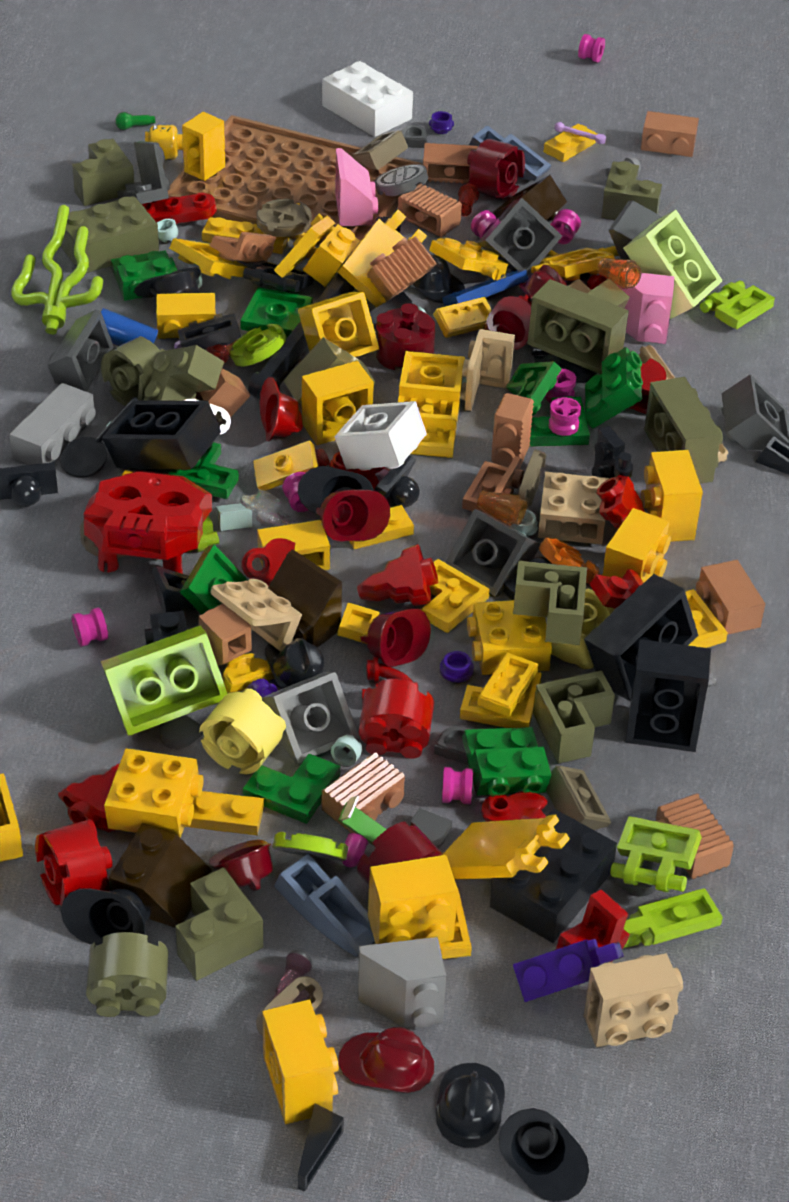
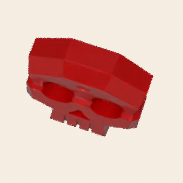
M137 471L100 481L98 492L89 499L84 511V535L98 547V569L104 572L105 563H107V573L116 571L119 568L118 554L161 559L163 561V568L183 574L182 555L185 552L198 548L203 535V522L212 511V494L184 476Z

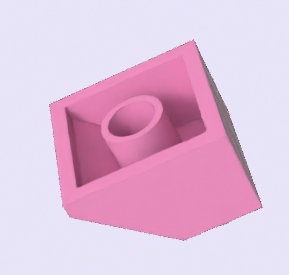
M336 148L335 196L340 226L373 225V214H378L375 182H370L367 169L342 148Z
M616 270L615 284L630 297L624 308L629 310L626 333L636 341L666 344L675 276Z

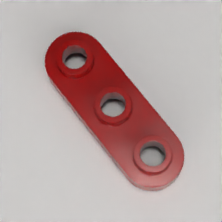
M203 192L141 204L156 223L163 219H173L176 224L204 220L212 217L217 211L215 198L211 194Z

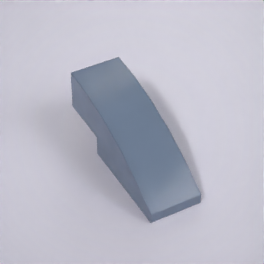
M488 125L472 136L469 143L471 146H479L484 140L492 139L518 146V149L523 150L525 155V172L523 178L518 177L521 179L535 181L551 167L548 162L514 135L510 134L503 138Z
M306 854L280 873L274 887L309 923L339 947L357 957L359 955V946L373 945L375 943L367 910L337 876L330 879L309 854Z

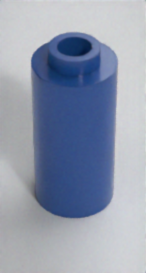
M102 308L101 313L113 344L120 346L139 336L150 340L154 344L158 334L157 329Z

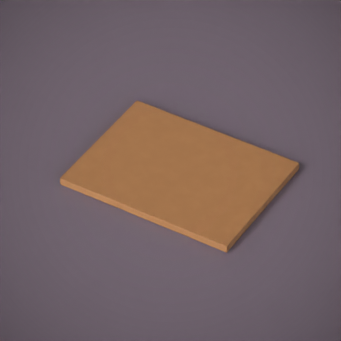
M231 115L224 123L225 168L206 181L192 176L183 170L171 183L168 191L169 198L194 195L201 192L211 194L215 198L217 211L212 217H221L226 220L239 222L247 221L252 224H257L256 212L258 209L262 210V205L276 199L294 200V204L300 202L306 204L311 209L312 220L320 213L323 218L326 216L330 217L335 222L334 227L339 224L335 196L336 148H342L350 156L361 148ZM395 157L379 170L362 166L368 170L370 182H374L377 177L391 169L411 164H423ZM375 187V197L378 199V214H373V224L378 216L390 218L398 207V197L401 195L386 196L385 192L379 195ZM372 225L342 227L351 230L355 237L361 241ZM323 237L317 245L320 246L326 237Z

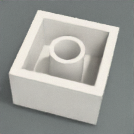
M416 401L362 405L334 437L346 469L366 471L377 467H386L387 469L400 467L411 452L418 447V444L427 433Z

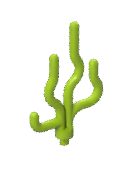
M67 205L59 206L53 236L42 254V263L51 272L48 293L34 292L23 294V290L31 280L36 260L32 254L25 256L22 271L14 281L11 289L12 299L21 306L41 303L45 305L42 323L46 326V333L50 335H55L57 330L64 326L67 308L93 302L98 298L103 287V279L100 276H95L87 292L69 296L72 288L82 280L89 267V259L85 252L89 231L85 226H81L77 230L74 245V257L77 261V266L62 282L63 271L59 264L53 260V257L64 239L69 215V207Z

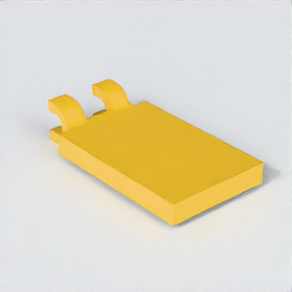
M399 210L385 223L378 219L337 271L359 292H364L365 297L375 307L382 305L386 300L374 283L371 282V279L368 278L367 273L372 268L370 263L382 253L386 257L394 252L392 247L404 238L396 231L397 227L406 218ZM418 228L412 237H409L407 240L409 241L416 236L422 243L427 235Z
M319 213L312 220V227L304 236L302 234L298 236L293 242V249L274 271L283 278L306 257L310 258L317 250L315 246L335 228V222L328 216L323 218Z
M548 815L545 818L473 822L450 845L443 855H447L454 879L512 878L519 870L540 873L546 867L548 861L545 857L535 856V852L541 846L562 849L570 838L567 833L555 831L554 826L559 821L556 815Z

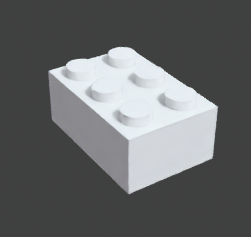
M359 61L322 79V106L376 137L412 119L413 91Z

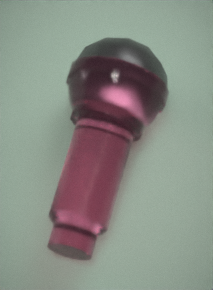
M296 949L287 955L286 971L275 989L273 999L291 982L311 970L313 961L308 952Z

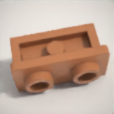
M242 232L239 238L213 236L210 247L219 251L221 258L231 262L243 261L250 263L268 261V258L273 253L276 237Z
M515 456L509 467L485 461L463 497L462 508L470 511L477 509L498 519L504 507L509 508L513 499L514 489H519L524 477V470H520L521 458Z

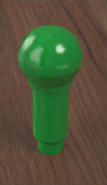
M121 112L116 116L115 124L120 130H127L133 126L155 124V116L131 115Z

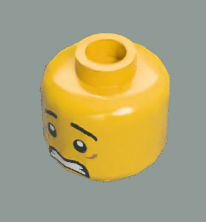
M152 125L150 130L145 132V142L159 143V147L164 152L165 160L176 159L178 150H183L182 134H178L175 125Z

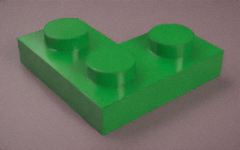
M554 361L520 364L506 388L513 395L531 398L534 401L533 416L541 408V401L546 393L555 386L556 378L562 368Z
M565 396L576 400L581 406V413L578 417L580 422L579 429L575 434L569 436L557 435L549 429L550 417H532L529 447L589 445L590 433L582 398ZM552 397L551 402L561 397Z
M215 442L206 450L196 466L191 470L171 469L169 475L184 476L210 492L212 496L228 499L239 480L238 470L215 465L221 455V444Z
M312 754L307 755L292 777L261 765L244 786L243 796L264 798V807L307 824L322 803V790L340 777L341 766Z

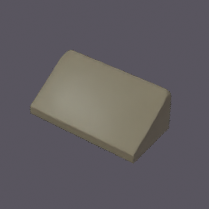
M395 130L382 133L355 152L351 157L359 164L373 170H379L404 152L408 145L402 131Z
M556 765L551 771L552 776L546 789L555 809L593 830L608 827L611 824L610 818L584 770Z

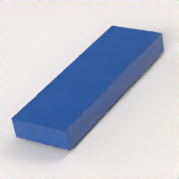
M511 271L502 275L497 281L490 279L442 297L444 306L488 297L517 286L520 283H525L529 279L527 271Z

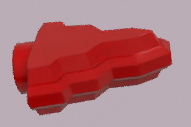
M618 475L603 482L596 491V494L601 499L600 515L605 520H609L615 528H620L633 508L645 512L642 500L634 490V484L629 476Z
M416 544L402 550L400 557L388 561L383 571L370 575L357 586L360 599L378 602L390 598L397 604L411 602L413 606L430 603V586L438 584L439 580L432 558L424 559L420 546Z
M119 764L112 766L103 775H92L81 783H71L58 793V797L67 807L68 816L73 823L91 819L95 826L108 833L116 831L108 829L104 804Z

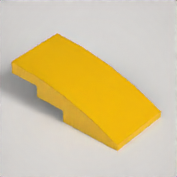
M405 351L398 402L416 401L427 433L411 454L453 458L463 381L462 369L465 357Z

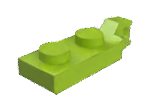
M704 888L642 905L625 922L623 929L630 936L624 948L637 946L641 942L644 946L655 945L721 925L723 916Z

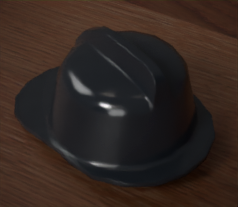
M431 255L437 264L431 271L409 287L435 302L443 303L442 297L463 290L465 286L458 278L450 274L446 260L437 255Z
M191 266L147 279L135 287L134 293L143 298L155 297L156 299L157 294L199 293L196 280L201 275V270L198 267Z
M326 466L310 469L302 476L298 485V495L301 503L313 513H316V508L321 507L324 499L333 492L344 490L374 491L371 482L365 476Z
M296 638L295 641L287 644L281 651L270 643L265 648V656L272 676L281 689L323 673L324 657L321 651L303 638Z
M79 888L70 892L63 900L61 914L63 923L68 931L77 939L89 944L95 942V945H100L103 943L104 936L113 933L132 932L145 935V923L151 915V910L146 908L142 900L128 889H115L108 892L92 888Z
M463 1063L452 1067L445 1073L442 1079L436 1108V1124L442 1136L454 1145L463 1148H477L488 1143L498 1132L501 1124L505 1090L500 1076L490 1067L479 1063Z
M536 1108L519 1110L508 1117L502 1125L499 1135L500 1151L507 1163L516 1171L528 1187L541 1198L554 1202L567 1201L578 1195L587 1183L590 1171L588 1158L581 1145L562 1123L547 1111Z

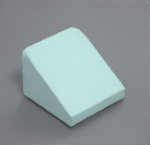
M248 503L216 506L221 531L252 527V510Z

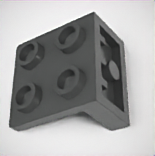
M134 142L141 182L125 184L126 189L117 191L118 199L135 196L141 204L169 198L170 184L163 169L165 156L162 148L159 147V143Z

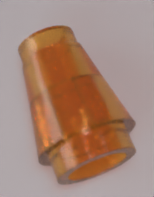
M603 258L598 264V273L623 289L635 287L641 279V268L633 260Z
M483 490L477 500V509L493 516L508 526L512 524L520 525L526 514L527 501L522 500L520 495Z

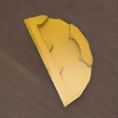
M253 653L243 654L229 661L222 676L227 693L245 690L250 683L257 679H266L267 681L274 679L268 662L264 659L254 658Z

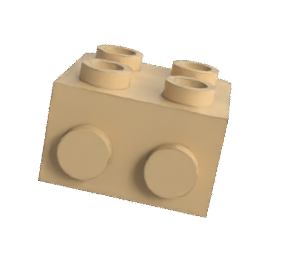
M479 329L476 341H470L468 358L470 359L464 360L462 377H466L467 382H463L460 400L465 401V411L471 412L479 384L506 388L512 374L515 335Z
M249 579V581L226 582L225 584L212 586L211 595L248 622L254 632L276 649L281 651L287 644L292 642L302 614L291 606L290 601L270 591L266 583L258 579Z

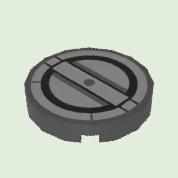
M411 164L391 169L377 177L374 182L379 195L385 192L386 196H397L414 191L417 188V183L421 182L424 185L429 177L424 165Z

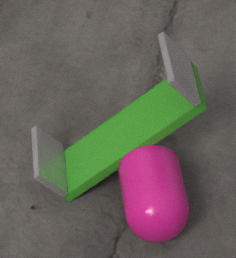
M358 795L349 798L338 819L339 822L355 832L349 833L345 840V844L349 847L346 861L341 862L346 867L357 866L359 859L365 853L368 842L372 844L381 833L387 830L355 807L359 799Z

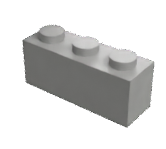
M61 383L9 434L12 458L28 465L50 463L56 460L65 447L75 440L87 425L94 421L96 410L94 408L93 394Z

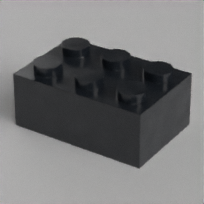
M133 400L102 437V440L116 468L191 470L196 466L206 450L211 447L213 441L221 433V428L208 401Z
M653 574L598 627L593 629L584 640L595 671L602 670L612 691L630 701L640 639L689 645L699 635L685 590Z
M639 640L625 743L696 752L709 682L711 648Z
M553 809L548 814L556 815L559 820L554 826L555 831L567 833L570 840L562 849L541 846L535 852V856L545 857L548 861V864L540 873L519 870L512 878H492L490 908L552 943L557 940L589 901L590 895L595 893L608 878L611 866L615 861L617 842L556 809Z

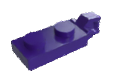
M596 939L583 940L512 965L524 1002H528L589 982L591 968L622 958L624 955L619 942L598 947Z

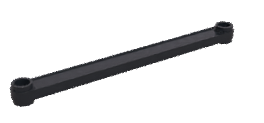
M378 216L375 222L378 219H380L383 223H385L389 219V217ZM401 224L396 229L399 233L401 231ZM338 273L315 303L353 292L355 288ZM301 321L262 371L253 373L248 386L250 395L260 399L262 386L268 377L274 378L280 390V385L306 353L308 345Z

